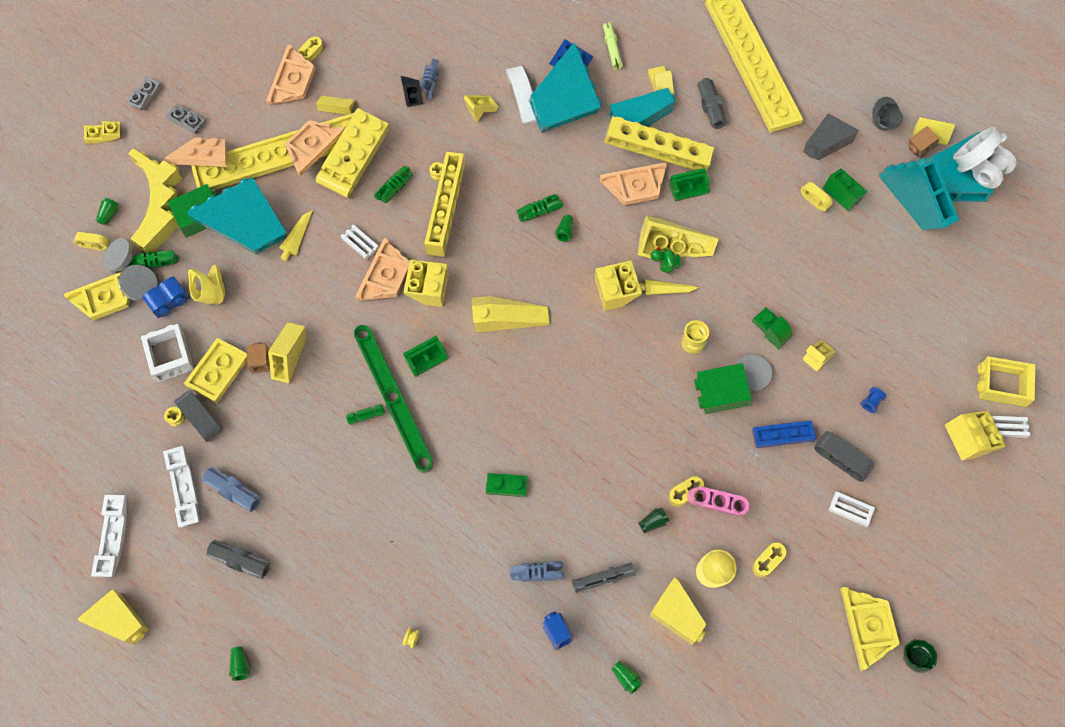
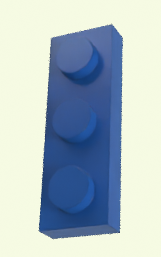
M812 420L759 426L752 429L756 448L814 442L816 440Z

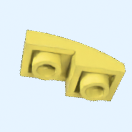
M102 121V125H84L85 144L107 142L120 138V121Z

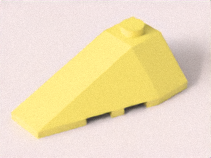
M646 215L640 233L638 255L651 258V252L660 247L662 252L670 249L675 254H679L680 257L713 256L719 238L664 219Z
M494 296L472 298L475 333L550 325L547 306Z

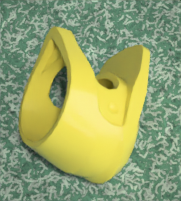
M214 264L211 267L208 276L195 269H189V291L192 299L204 304L218 305L222 303L225 297V286L218 265ZM197 277L201 282V291L196 288Z

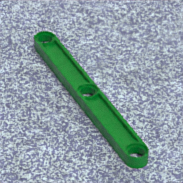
M359 325L354 330V337L415 467L421 473L429 472L433 467L429 451L370 328L366 325ZM360 331L368 332L365 338L358 337ZM390 393H396L398 395V398L395 401H389L387 399ZM423 458L429 460V465L425 468L418 465L419 461Z

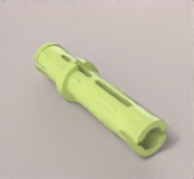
M608 22L609 28H607L606 23L603 24L604 40L608 46L612 68L617 70L616 64L621 69L623 63L613 24Z

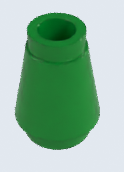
M105 197L104 201H101L95 221L106 225L119 210L117 208L119 204Z
M564 215L555 231L556 238L561 242H568L573 237V217L571 215Z
M243 647L232 648L230 650L229 676L232 677L233 681L245 680L249 678L251 669Z
M621 661L612 667L611 670L625 692L628 691L630 694H633L643 684V681L640 679L641 676Z

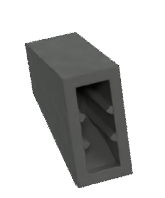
M827 114L807 141L803 152L809 157L820 160L853 143L859 130Z

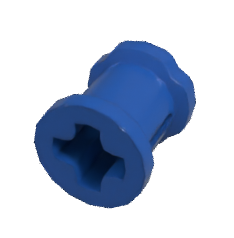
M872 387L867 398L863 399L860 404L868 412L875 413L880 402L884 401L887 396L879 388Z

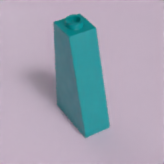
M669 88L614 103L610 105L609 116L610 118L612 116L621 117L624 120L637 122L648 127L673 112V107L676 103L675 96L671 94Z

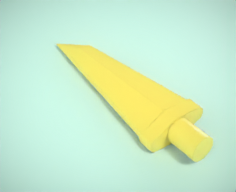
M313 210L302 215L287 238L280 245L279 248L284 251L281 255L282 260L287 261L290 254L297 255Z
M644 280V283H639L640 289L645 291V295L689 293L699 288L697 286Z

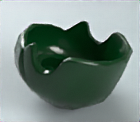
M913 639L904 647L903 659L907 667L912 671L926 673L936 666L938 661L937 652L933 645L925 640Z

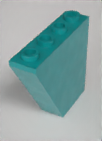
M576 44L571 45L529 98V104L541 133L598 113L601 108V100L595 94V85L589 79L588 67L586 64H583L582 52L579 48L577 49Z
M980 132L927 159H936L952 202H986L994 192V188H986L980 185L973 177L971 169L959 172L957 170L959 165L953 159L954 154Z
M925 157L917 161L912 160L907 163L892 164L885 167V171L879 174L881 180L922 230L945 228L959 221L935 158L927 160Z
M253 177L241 180L239 185L224 189L222 194L209 197L206 200L207 202L201 205L196 204L187 212L191 220L254 254H258L287 238L285 229Z

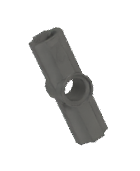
M704 78L698 82V89L702 97V109L704 113L707 112L712 128L720 129L727 123L722 109V97L720 94H717L713 80Z
M214 539L207 548L206 555L220 561L242 573L244 571L263 579L269 571L270 562L252 555L251 552L241 547H232Z

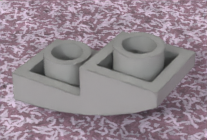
M145 77L139 90L134 88L126 103L143 110L152 102L163 85Z
M178 103L166 115L167 119L194 134L205 122V119L192 110H186Z

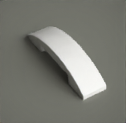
M518 66L506 69L509 83L516 98L522 124L537 122L529 104L532 89L524 68Z
M180 446L163 451L177 507L175 508L178 528L199 523L197 493L185 448Z
M125 495L104 496L101 514L104 516L99 553L98 556H94L92 577H114L122 554L126 531L127 500Z

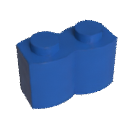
M174 276L164 280L158 287L152 288L142 296L157 318L167 316L173 308L184 305L190 298Z
M554 611L544 617L543 629L555 651L573 641L574 636L561 613L556 614Z

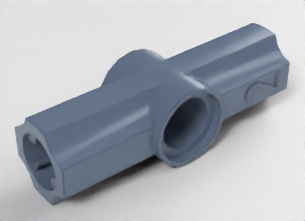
M214 467L207 469L203 474L202 481L218 491L225 499L239 504V506L247 511L252 512L260 504L261 497L247 489L244 484L234 477H228Z

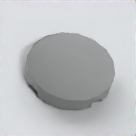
M125 238L114 240L104 253V268L112 273L124 270L133 257L131 253L132 249L134 250L132 242Z
M131 265L121 272L118 286L127 298L134 301H144L142 296L152 288L157 287L158 282L156 275L148 267Z
M745 355L737 361L736 364L743 363L750 392H760L768 386L772 378V369L767 360L757 355Z

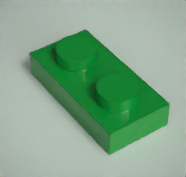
M487 474L486 494L526 497L527 476Z

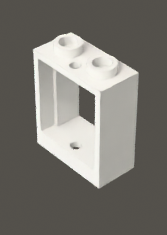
M178 324L168 325L164 329L151 331L141 336L151 376L157 383L194 370L184 331ZM177 337L182 358L156 366L151 345Z

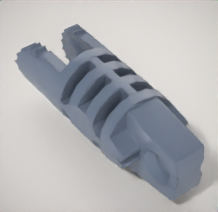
M434 58L430 66H425L420 82L421 93H423L424 89L429 90L427 94L429 99H432L440 72L437 70L439 61Z
M537 562L511 566L510 578L511 580H521L522 582L564 579V574L558 570L563 568V562Z

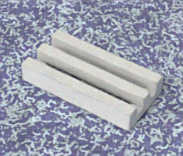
M354 224L350 230H346L345 235L342 234L340 236L345 243L365 260L379 249V246ZM355 232L360 238H362V239H363L367 244H369L373 249H371L369 246H367L362 240H360V239H359L355 234H353V233ZM349 237L354 239L360 246H362L366 251H368V253L366 254L364 251H362L356 244H354L349 239Z
M992 416L994 422H999L995 423L997 428L1022 429V432L999 431L1002 437L1028 438L1030 436V432H1028L1029 425H1027L1028 417ZM1002 423H1021V424H1002Z
M836 491L828 511L868 527L875 507ZM840 499L868 511V514L837 500Z

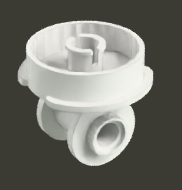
M990 127L980 132L954 154L953 159L959 165L957 170L965 172L971 169L973 177L980 185L991 189L997 188L1003 181V174L1011 173L1016 167V159L1013 154L1000 145L1008 136L1005 133L1000 134L995 127Z

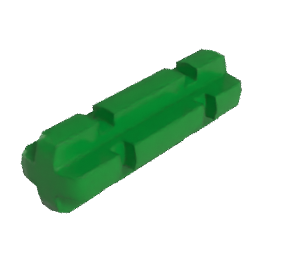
M380 404L374 406V408L369 407L356 413H348L346 419L348 424L351 425L357 421L361 422L372 419L376 415L377 417L385 414L383 405Z

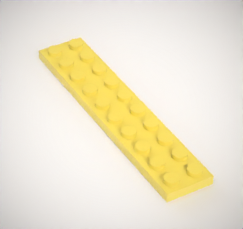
M706 0L705 5L769 132L802 124L803 118L742 1Z
M354 113L322 123H328L331 127L340 128V126H344L346 128ZM298 130L227 151V167L191 165L197 188L208 184L210 190H217L239 183L245 178H256L294 166L285 143ZM336 142L321 157L329 155Z

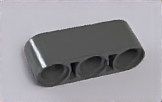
M190 389L174 401L206 442L222 431V428Z
M829 431L823 434L814 447L818 454L860 482L867 478L875 466V463L869 457Z

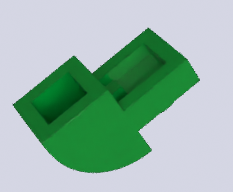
M767 307L752 320L766 334L765 338L778 350L793 335L792 329L785 318L782 316L778 318Z

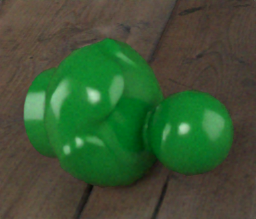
M657 247L650 254L653 261H660V270L662 272L670 273L680 267V255L675 254L670 249L662 252L661 248Z

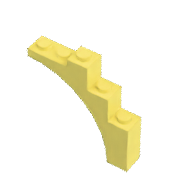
M132 149L128 154L133 162L146 173L148 178L150 201L144 220L130 239L144 253L153 252L179 227L167 201L178 197V192L174 187L182 177L179 174L180 170L173 163L168 164L163 160L159 164L156 160H150L144 152L141 151L139 153Z

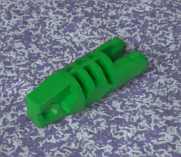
M403 166L378 189L374 194V198L388 203L413 175L410 168Z
M554 194L537 202L534 201L532 204L525 205L517 210V215L520 222L561 209L564 204L559 200V196Z
M172 250L153 251L134 255L129 266L142 265L148 268H158L175 264L179 261V258Z

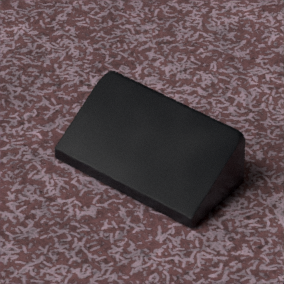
M401 76L406 106L411 107L423 104L419 80Z

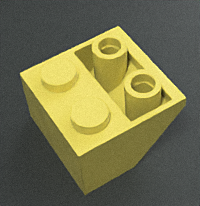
M410 260L404 295L424 305L443 307L449 276L447 264Z
M632 261L595 269V282L604 311L623 307L642 294Z
M989 411L961 414L945 424L962 461L975 459L1006 447L1002 435L999 433Z

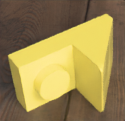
M665 66L648 69V76L654 92L669 88L671 94H674L670 70L666 71Z
M465 95L464 97L468 112L476 122L480 120L484 112H496L499 108L490 95Z
M820 340L810 345L806 350L808 353L803 357V360L814 370L818 371L836 351L825 341Z

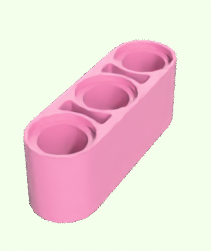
M706 487L692 488L687 494L688 502L697 507L729 515H743L749 510V502L742 496ZM697 491H699L702 494V500L700 502L697 501L695 498V493ZM716 496L721 498V505L719 507L715 504ZM736 501H738L741 505L739 511H736V509L734 508V503Z

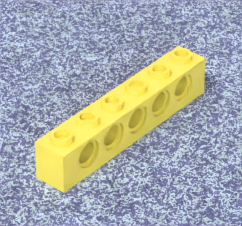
M613 116L608 125L604 140L606 144L691 170L702 168L707 170L710 166L714 147L706 143H698L689 138L675 136L673 133L662 132L653 127L649 128L640 123L630 122L621 117Z
M446 152L424 243L427 255L445 257L465 170L464 154Z

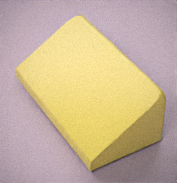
M321 96L317 100L316 106L318 111L349 115L352 114L355 100Z
M919 117L914 127L913 136L928 126L939 138L938 143L947 145L955 124Z

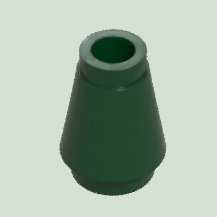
M660 507L658 509L655 508L638 524L642 531L646 533L666 526V523L670 520L664 509Z

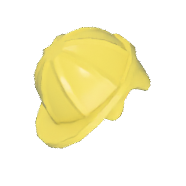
M719 549L710 551L697 565L696 575L698 580L707 587H720L730 583L736 575L737 566L735 559L726 551Z

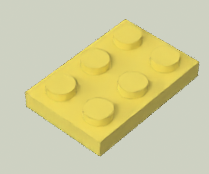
M217 338L184 382V385L209 400L218 403L246 364L247 353Z

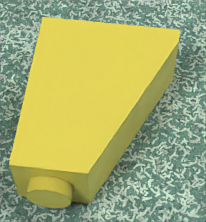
M287 322L269 349L271 379L290 383L306 342L305 326Z
M674 577L650 616L689 644L693 645L695 641L700 643L706 634L703 630L706 623L678 579Z
M114 589L78 618L80 622L130 644L142 640L145 633L149 630L122 594Z

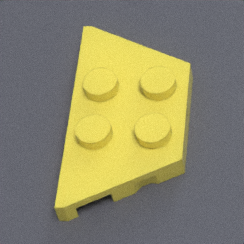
M121 272L64 294L67 300L92 321L128 308L130 304V299L120 291L118 286Z
M842 587L840 591L860 671H864L900 644L887 600L873 598L868 594L858 593L849 590L847 587Z

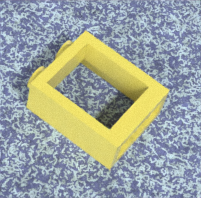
M989 356L982 363H979L978 374H980V380L977 384L979 399L1022 407L1029 406L1035 400V364ZM990 370L1019 375V395L989 390Z

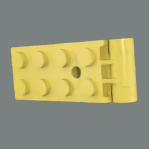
M357 108L322 165V170L316 177V183L349 198L387 135L389 123Z

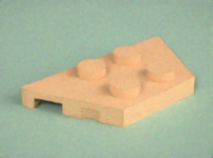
M287 45L266 100L268 105L303 99L306 96L315 67L304 56L297 53L291 45Z
M309 120L285 143L300 177L338 141L345 129L344 126H340V128L331 127L328 123H318Z
M193 138L166 156L165 161L168 164L173 163L176 165L227 167V143L225 139Z
M666 162L603 174L599 176V180L623 205L658 199Z
M386 238L383 239L355 296L358 301L397 297L404 284L410 262Z

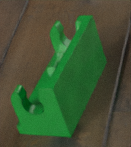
M705 168L672 175L670 178L669 187L675 202L709 194L708 185H710V181Z
M842 168L831 174L823 186V189L847 211H850L855 204L858 205L868 192Z
M437 336L403 353L405 362L415 377L448 360L446 351Z

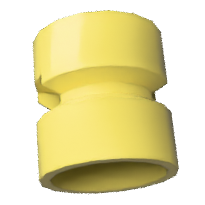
M690 321L683 332L681 340L683 349L692 354L703 351L709 337L708 326L702 321Z

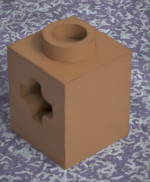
M926 126L909 139L908 148L912 154H917L921 158L938 146L939 138Z
M256 342L246 346L247 367L252 374L270 371L269 348L266 343Z

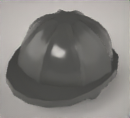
M888 96L881 97L873 107L872 122L880 130L897 128L903 120L899 106L894 99Z

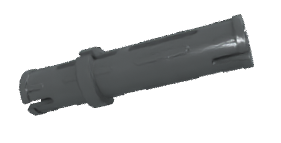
M632 562L626 565L616 568L612 566L609 567V570L572 580L575 593L610 582L617 583L620 579L635 576Z

